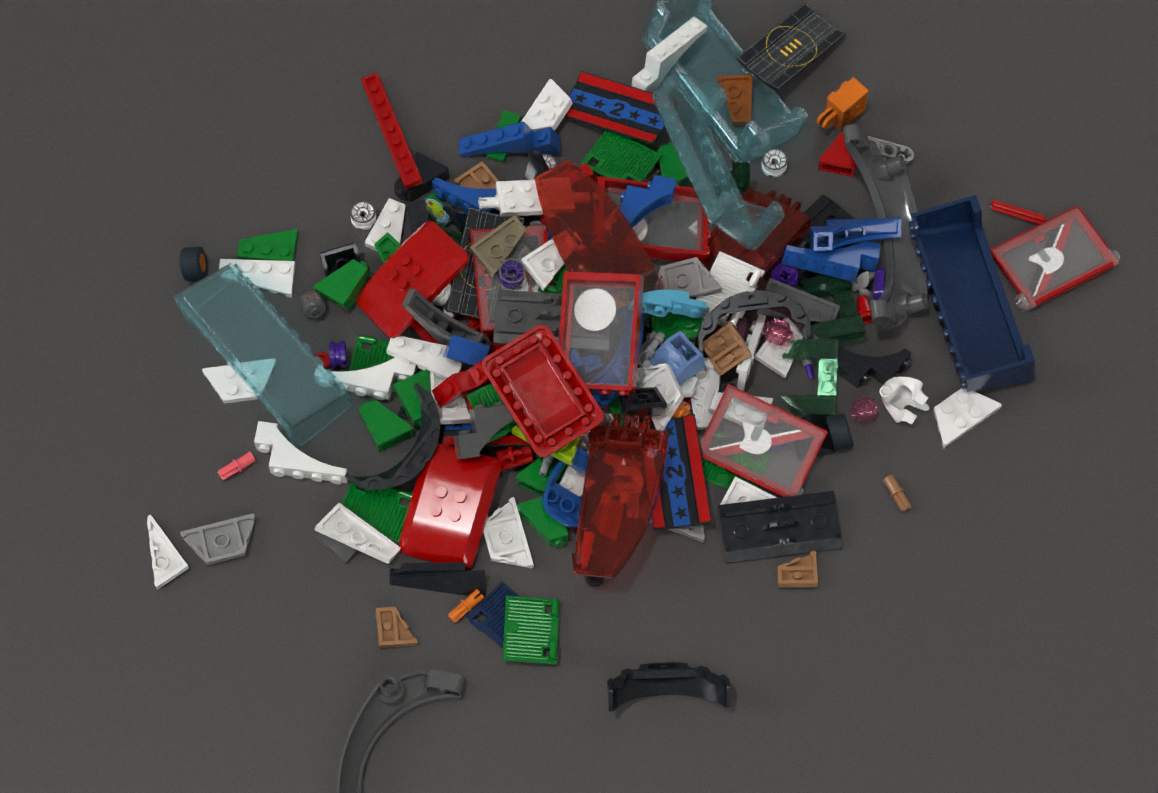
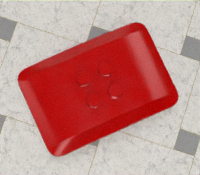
M428 221L409 236L372 275L355 299L356 304L390 338L399 337L415 320L402 306L409 288L416 289L431 303L467 265L469 255L435 222Z
M538 325L483 359L482 369L538 456L547 457L602 423L603 412L547 326Z
M438 443L432 458L418 474L398 544L401 547V553L432 563H465L466 570L472 568L502 466L499 460L482 454L478 457L457 459L455 447Z

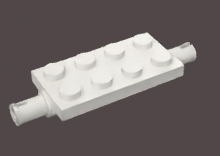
M570 178L497 181L495 197L478 198L479 209L495 208L500 211L501 217L575 213V204H590L591 202L590 192L574 193L572 191Z

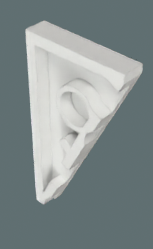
M150 514L147 516V526L150 538L154 584L158 590L188 570L189 567Z

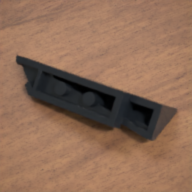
M404 563L400 569H390V585L469 596L475 589H478L480 593L476 597L482 594L485 598V570L466 571L465 563Z

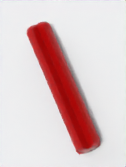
M993 200L991 204L992 211L1037 225L1044 223L1045 215L1001 201Z

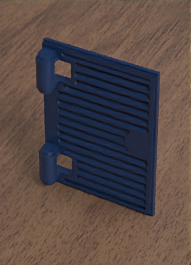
M503 582L466 615L469 622L481 632L483 631L501 648H503L506 595L519 596ZM479 613L486 617L483 622L476 618Z

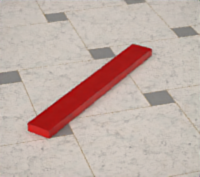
M376 72L361 78L405 189L407 190L422 184V178L378 73Z

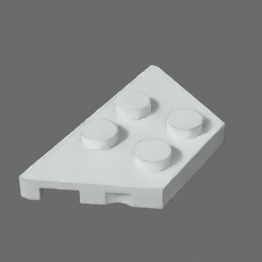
M549 79L521 122H525L533 131L549 127L555 131L573 102L552 79Z
M276 359L203 368L202 371L224 404L262 399L264 396L265 388L271 379V373L276 367Z
M667 363L637 368V388L657 387L667 402V407L661 416L651 417L659 432L665 429L684 399L676 377Z
M961 388L935 406L933 412L938 423L937 427L941 435L942 447H947L998 411L1002 406L1001 403L975 391L967 392L966 389Z
M512 497L502 508L499 507L492 516L487 517L483 534L490 559L494 562L534 568L515 498Z

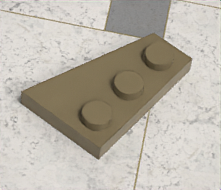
M513 215L470 246L469 250L488 273L494 277L501 263L508 258L525 234L526 228Z

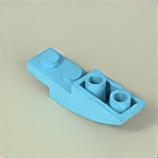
M654 290L643 293L642 313L665 317L668 312L699 319L707 309V302L690 299L689 292ZM634 300L629 305L630 310H633Z

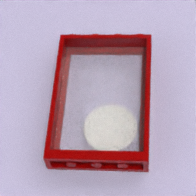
M597 177L594 190L591 251L608 253L606 243L608 238H612L611 227L617 221L615 215L617 208H621L622 205L620 203L622 192H626L628 185L647 189L649 182ZM676 186L672 205H665L636 225L624 240L618 254L673 261H683L697 257L704 264L706 257L710 255V246H707V241L710 240L711 230L708 229V224L711 221V213H708V208L711 207L712 198L709 197V189Z
M564 271L559 344L591 394L592 391H599L600 395H611V392H618L620 396H630V393H636L644 277L640 274Z

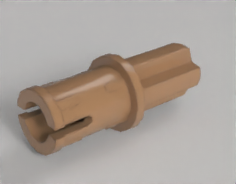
M889 475L884 478L883 482L890 492V497L894 498L900 511L906 512L909 510L911 505L904 495L905 490L899 486L895 476Z

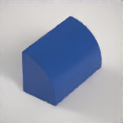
M452 335L443 357L474 366L487 356L489 346Z

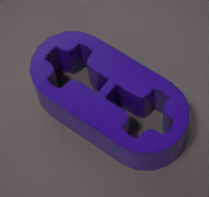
M885 268L875 269L874 299L876 300L880 298L884 289Z

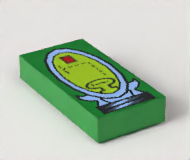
M434 193L423 199L427 203L428 217L442 230L454 222L442 209L445 205Z

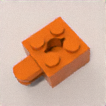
M854 77L849 81H844L840 89L829 94L826 110L818 116L816 123L821 125L824 130L834 125L841 131L843 127L847 126L866 110L869 90Z

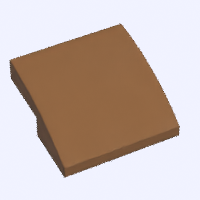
M732 321L703 341V349L720 376L751 355L747 344Z

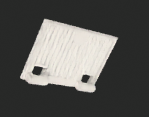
M719 252L709 273L722 287V290L696 298V300L707 302V309L701 318L705 319L725 299L741 292L756 290L758 287L757 282L760 277H763L765 271L723 252ZM750 272L753 273L750 281H747ZM745 311L730 312L733 315L729 322L732 321L737 328L736 324L739 318L743 317ZM730 313L718 319L717 325L721 327L727 325L729 322L726 320Z

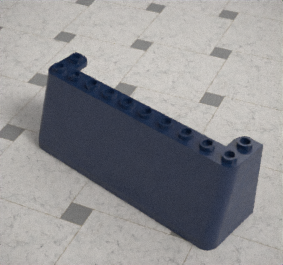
M970 196L912 213L911 221L908 222L911 240L916 242L914 248L917 257L921 256V270L927 274L928 278H925L928 289H932L931 299L933 305L938 306L939 311H936L939 322L943 321L944 328H942L945 339H949L948 349L950 355L955 356L956 361H953L956 372L960 374L959 381L962 389H966L969 392L1034 380L1035 360L1029 343L1023 345L982 229V210L977 196Z

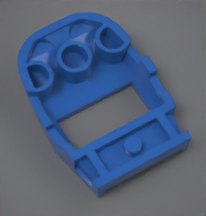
M577 447L573 465L570 467L597 482L588 501L555 482L563 465L566 464L560 460L552 469L542 495V506L545 512L562 525L572 528L586 523L592 516L594 509L599 506L603 490L608 482L605 480L607 473L612 469L611 466Z

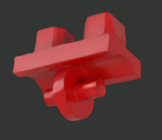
M509 446L507 449L496 452L502 466L501 471L534 462L531 446Z

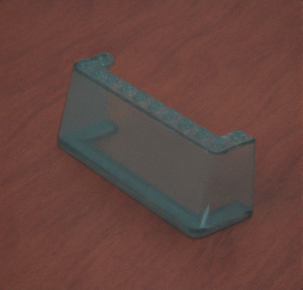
M661 0L655 2L642 33L643 42L649 51L693 17H696L708 26L707 31L681 55L667 74L737 165H746L762 156L766 150L776 148L800 134L809 117L806 110L801 106H796L791 112L774 89L768 87L736 60L737 56L744 51L722 25L718 17L711 11L714 0ZM752 74V120L748 121L744 126H733L716 76Z
M671 70L654 91L653 102L706 217L712 225L745 249L756 250L786 215L777 201H773L767 208L744 202L707 125L728 99L723 86Z
M229 263L177 293L172 298L186 321L194 330L198 328L279 422L286 437L299 449L350 408L349 399L351 397L347 393L345 386L341 382L338 384L334 380L336 377L332 371L323 368L324 363L317 355L314 357L310 353L312 349L306 342L301 343L299 334L294 329L290 330L287 327L289 323L286 319L276 314L277 310L272 303L267 304L264 301L266 299L264 294L260 290L256 291L253 288V282L248 276L245 278L241 268L237 264Z

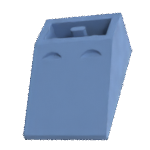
M681 331L664 341L653 357L649 359L652 366L664 363L669 364L679 385L706 367L703 354Z

